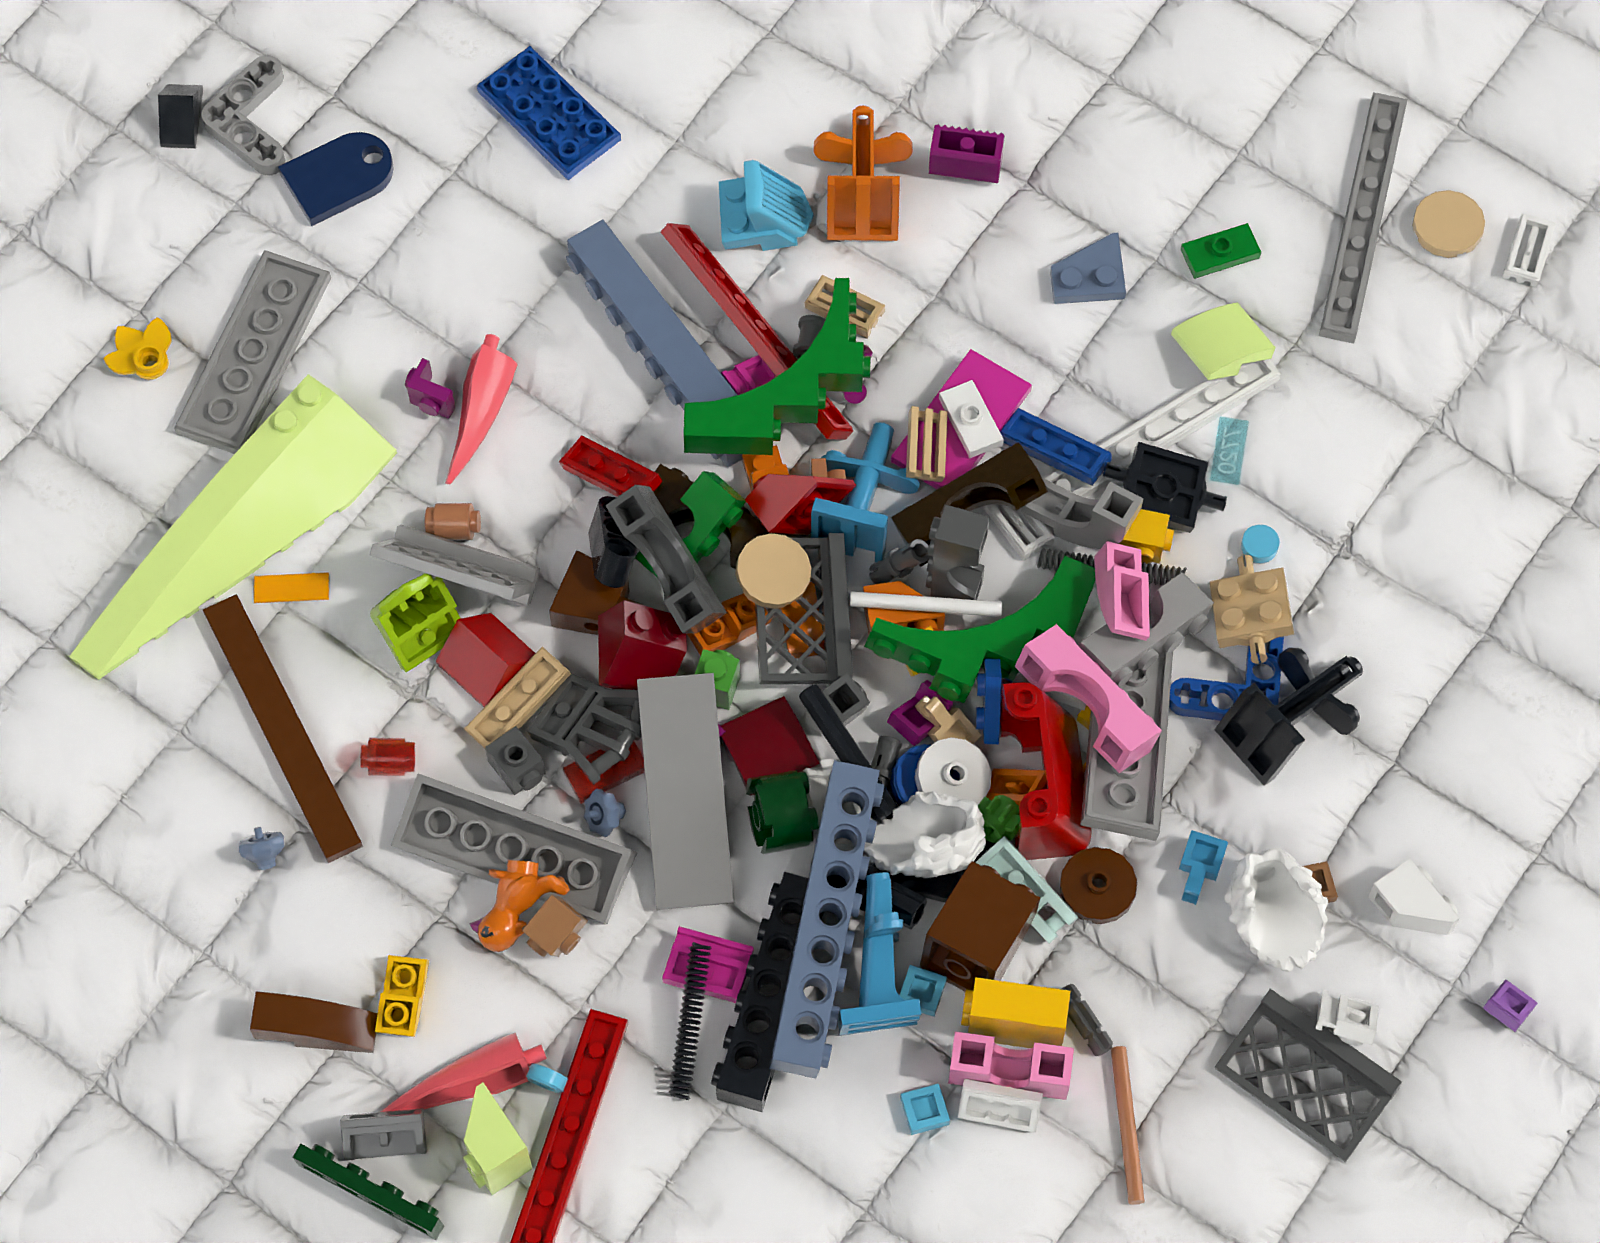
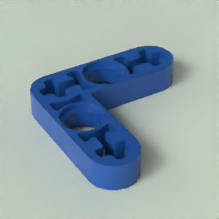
M1284 636L1270 641L1268 653H1266L1267 660L1264 663H1261L1259 651L1257 652L1259 664H1266L1272 668L1274 675L1271 678L1262 680L1254 675L1253 668L1258 664L1251 661L1250 646H1248L1244 685L1194 678L1177 679L1170 687V710L1180 716L1221 721L1230 708L1222 710L1215 707L1212 703L1213 696L1220 693L1226 694L1231 697L1234 704L1243 690L1253 683L1261 691H1265L1267 698L1274 705H1277L1279 702L1281 679L1278 656L1283 652ZM1181 690L1188 691L1190 699L1186 704L1181 703V697H1179ZM1202 692H1207L1204 703L1205 707L1200 706Z

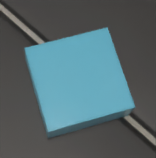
M910 965L900 996L904 1000L919 999L921 1013L935 1017L947 977Z
M939 1084L901 1093L900 1099L911 1135L950 1125L949 1115Z

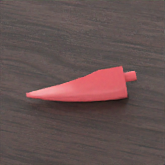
M492 334L485 336L484 343L472 355L463 384L458 437L445 484L450 485L486 437L509 391L518 365L511 357L497 350L500 339Z
M516 1032L457 1059L402 1094L381 1112L421 1108L425 1110L443 1104L474 1098L476 1086L482 1082L492 1095L501 1093L528 1082L526 1075L529 1071V1066L532 1063L536 1064L546 1060L545 1052L542 1045L523 1051Z

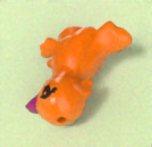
M508 860L507 871L489 870L488 875L499 879L496 903L485 917L469 923L472 930L478 933L482 945L494 952L504 951L513 946L518 937L524 934L522 928L527 925L526 922L519 920V915L532 907L542 895L548 892L566 895L570 889L564 878L551 874L539 877V863Z

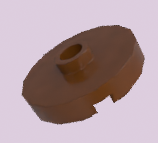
M1093 847L1079 851L1068 860L1061 873L1059 891L1062 900L1074 911L1079 919L1082 920L1083 918L1095 924H1105L1118 920L1129 911L1136 897L1137 878L1132 865L1123 855L1111 849ZM1094 879H1101L1106 885L1102 888H1097L1092 884V881Z

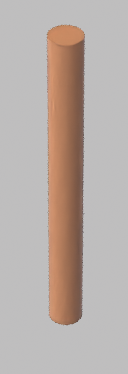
M1116 1046L1111 1048L1128 1202L1131 1205H1138L1144 1203L1145 1200L1127 1049L1125 1046Z

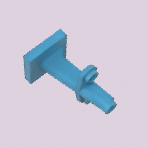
M875 423L873 425L862 459L849 458L835 450L827 451L826 455L821 457L826 458L827 472L843 469L845 470V476L855 477L854 483L856 486L849 493L845 505L815 498L811 510V538H827L829 533H844L845 555L853 556L857 547L875 552V562L883 560L886 552L888 516L869 511L878 483L905 494L916 493L920 485L918 479L906 477V468L895 470L885 466L894 434V429L890 425L885 423Z
M887 872L866 876L867 892L859 1007L841 1009L839 1011L837 1020L839 1036L917 1025V1021L920 1019L919 1016L922 1015L920 1000H904L895 988L893 943L899 941L898 931L903 929V920L899 919L897 912H892L891 879Z

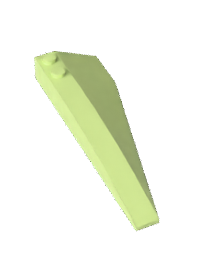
M308 374L231 457L164 534L71 653L70 659L100 680L139 652V648L151 639H159L168 632L167 628L183 617L187 619L199 611L200 605L212 597L214 599L218 598L264 566L265 560L278 551L284 552L294 545L293 541L309 530L313 532L325 523L324 519L337 510L340 513L349 507L397 454V450L335 392Z

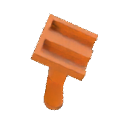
M858 106L853 110L852 140L837 136L832 132H823L814 140V154L820 160L852 164V176L828 175L827 240L898 241L900 176H874V165L907 160L912 155L913 144L911 139L902 132H895L888 137L874 140V110L868 106ZM866 115L868 116V118L859 119L858 116Z

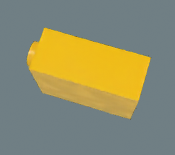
M975 977L974 991L965 990L961 1025L969 1026L968 1033L995 1037L994 1042L996 1044L1033 1048L1035 1042L1062 1046L1066 1031L1071 991Z

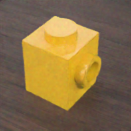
M1141 509L1119 544L1141 549V563L1145 562L1148 564L1154 562L1160 564L1162 551L1170 552L1174 530L1167 529L1170 515Z

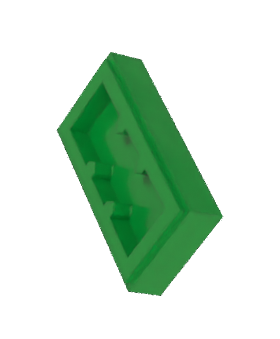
M1248 223L1188 241L1181 245V252L1194 279L1259 259L1261 256V250Z

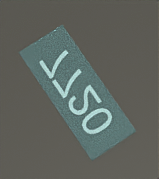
M1220 416L1210 477L1211 481L1239 485L1249 421Z

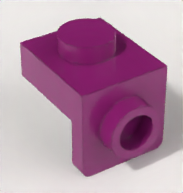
M422 358L417 368H411L405 380L409 401L430 416L441 415L449 419L455 409L453 392L451 389L431 382L432 371L430 361Z
M929 680L921 683L915 696L892 711L887 720V723L913 746L929 736L927 733L934 727L933 723L919 713L915 705L924 696H928L930 700L933 697H937L948 712L953 706L952 701L942 698L938 692L929 689L931 685Z

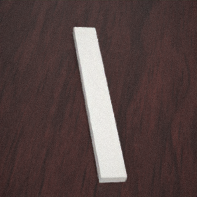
M1270 359L1244 363L1241 365L1238 375L1205 380L1097 446L1111 452L1112 460L1110 463L1128 468L1132 462L1134 449L1138 442L1167 449L1278 382L1281 378V373ZM1058 469L1044 477L1046 480L1084 498L1114 481V479L1103 477L1102 472L1093 486Z

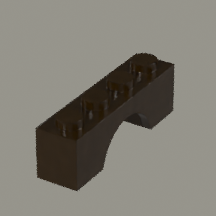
M1017 442L945 486L938 488L913 505L906 507L901 512L892 516L891 519L905 545L916 539H921L929 546L931 541L929 533L934 517H942L945 505L972 511L981 506L1000 504L1017 511L1047 493L1048 490L1038 468L1021 444ZM928 561L921 563L919 566H924Z
M660 463L655 470L663 481L654 491L658 501L674 527L682 523L695 521L691 509L680 500L694 482L690 481L683 471L677 468L669 469ZM744 506L741 508L743 514L738 522L731 528L726 527L723 531L731 544L730 567L735 570L737 559L745 545L757 536L771 534L762 522L752 516L751 512ZM772 533L778 535H785L784 533Z

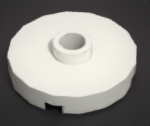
M951 737L936 741L921 754L917 769H915V782L919 792L927 793L934 791L938 795L957 796L960 800H972L978 805L990 790L992 773L988 760L978 747L967 740ZM951 769L959 772V781L954 780L950 776Z

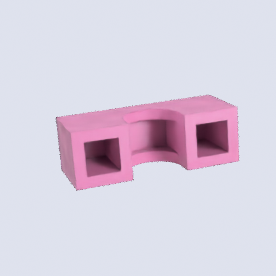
M955 1032L948 1084L963 1086L964 1079L1043 1093V1097L1067 1099L1074 1048L1034 1042V1046L1031 1049L1014 1050L997 1045L994 1042L995 1037Z

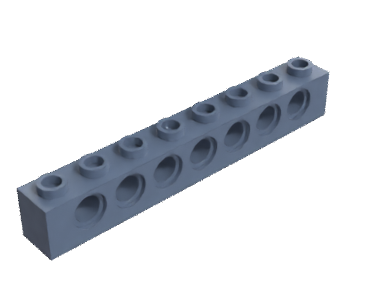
M836 760L833 762L769 1069L816 1079L820 1067L828 1068L832 1045L825 1044L828 1029L835 1030L840 1007L834 1006L833 1002L835 992H843L847 969L840 967L843 953L850 955L855 931L848 930L850 917H858L862 894L855 892L858 879L865 880L870 857L863 856L865 842L872 844L877 821L871 820L870 817L872 807H880L884 784L877 783L880 770ZM854 802L860 807L861 812L856 815L848 814L843 810L842 804ZM839 838H846L852 842L854 849L851 851H841L835 846L834 841ZM839 875L844 878L847 885L839 889L834 888L827 882V877ZM826 911L832 912L838 917L839 923L834 926L825 925L820 920L819 914ZM815 949H824L829 952L832 960L828 963H819L813 959L811 952ZM809 986L818 987L823 992L824 998L820 1001H811L805 996L803 990ZM801 1024L811 1025L815 1029L817 1036L810 1040L803 1039L797 1034L796 1027Z

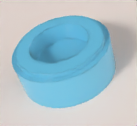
M1251 526L1243 535L1241 542L1242 553L1244 556H1252L1254 563H1267L1278 552L1279 536L1269 526Z
M534 1063L531 1064L526 1075L527 1080L555 1093L563 1092L568 1080L564 1075Z

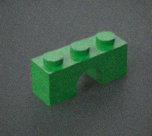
M703 471L680 499L691 509L694 515V528L682 540L696 563L703 556H709L720 543L718 537L726 527L731 528L738 522L743 514L741 508L746 503L745 499L716 473ZM639 551L635 559L657 577L647 559Z

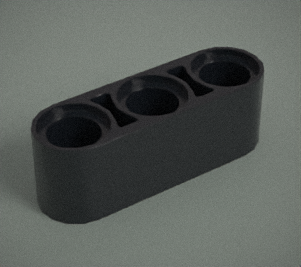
M605 496L598 501L588 532L595 578L605 586L620 588L627 583L636 557L637 547L623 536L605 506L616 497Z

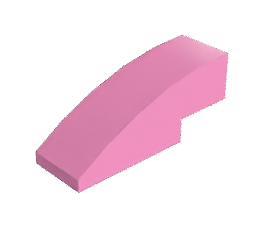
M1107 541L1094 556L1097 594L1104 619L1112 633L1147 641L1150 637L1148 573L1142 572L1141 549Z

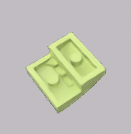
M1238 302L1198 314L1179 324L1171 332L1173 338L1208 380L1238 375L1242 364L1271 359L1276 348Z

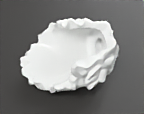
M918 791L910 797L908 802L893 809L892 819H883L881 824L876 825L873 843L865 842L864 853H867L868 857H870L869 863H875L879 870L890 872L891 875L903 873L905 876L915 875V877L931 878L967 869L971 861L974 862L985 847L986 840L984 837L986 835L983 828L985 822L982 817L983 814L980 812L975 801L960 800L957 796H948L946 794L938 795L934 791L927 793Z
M1275 847L1262 851L1260 854L1248 853L1238 862L1235 871L1232 872L1231 884L1227 894L1224 896L1226 903H1229L1231 907L1229 921L1237 925L1236 932L1241 935L1244 943L1250 946L1249 950L1254 955H1258L1260 961L1265 962L1266 965L1270 964L1280 968L1282 971L1290 972L1294 966L1303 969L1309 961H1315L1317 957L1316 952L1319 951L1321 943L1324 941V929L1328 922V917L1325 914L1328 899L1322 896L1321 884L1312 877L1311 870L1298 865L1295 858L1283 849Z

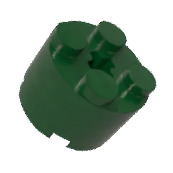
M792 770L753 777L747 780L746 795L754 794L752 806H747L750 826L757 847L763 846L762 854L805 847L813 842L812 830H818L819 821L815 807H809L806 794H809L810 786L805 771L797 772Z

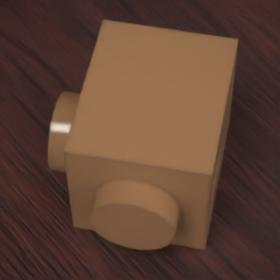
M552 894L522 931L530 937L526 943L539 955L545 957L548 953L551 956L559 957L561 953L568 955L576 947L581 939L578 933L588 920L560 896Z

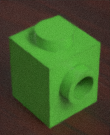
M703 649L695 674L714 673L716 706L729 710L740 680V659L735 658L731 653L724 650H714L712 652Z

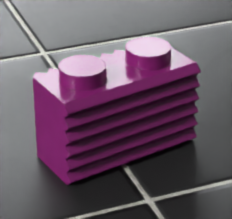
M939 124L935 125L930 148L928 174L999 183L1003 159L1004 134L1001 132L997 135L995 131L990 134L988 130L983 133L981 129L976 132L974 128L969 131L967 127L962 130L960 126L955 129L953 126L948 128L946 125L942 127Z

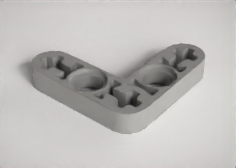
M270 55L260 56L251 62L204 106L201 113L205 130L263 175L277 174L279 172L278 166L286 161L280 143L246 118L283 82L284 75L281 63L277 58ZM264 70L269 73L273 70V75L264 74L261 76V72ZM240 90H248L252 93V96L243 102L233 98L235 93ZM224 115L225 118L223 121L219 119H215L214 121L212 120L213 116H217L220 118ZM240 132H249L253 135L252 139L244 144L234 141V137ZM259 146L261 148V151L267 156H272L274 154L275 159L271 160L269 158H266L265 160H263L262 154L258 150Z

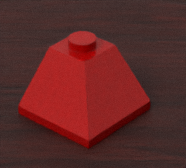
M768 474L762 476L754 483L753 491L745 498V501L769 533L809 535L811 533V510L815 498L840 503L853 490L856 484L853 480Z

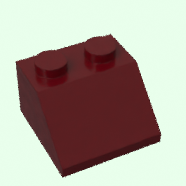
M623 600L598 616L599 686L611 689L638 690L637 679L676 676L687 652L686 633H682L671 613Z

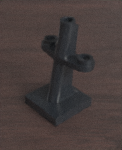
M1293 647L1285 649L1278 656V664L1296 691L1277 705H1274L1258 686L1253 683L1243 690L1215 727V732L1265 786L1275 779L1305 741L1294 725L1312 711L1317 713L1342 735H1348L1357 728L1360 720L1358 710L1352 704L1343 703L1334 695L1362 675L1363 668L1358 659L1345 656L1315 677L1309 667V658L1302 649Z

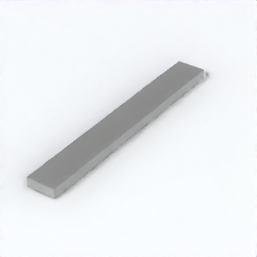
M1373 92L1319 332L1321 337L1353 344L1355 342L1408 99Z

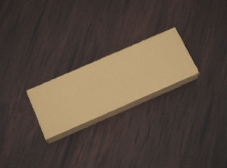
M542 646L464 730L485 748L513 727L517 726L520 729L571 675L570 671Z

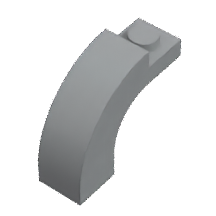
M1042 477L1048 492L1023 506L1021 512L1053 527V535L1080 546L1101 549L1107 541L1119 544L1123 540L1142 508L1143 498L1110 482L1100 499H1088L1076 495Z

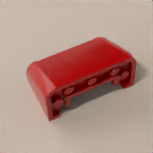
M1031 683L1003 684L1000 706L1001 737H1008L1009 735L1014 737L1020 743L1022 753L1041 751L1043 770H1046L1048 789L1034 790L1023 796L1019 806L1020 829L1018 837L1015 838V848L1026 860L1074 856L1079 851L1088 848L1092 833L1091 827L1080 825L1084 771L1076 720L1066 709Z

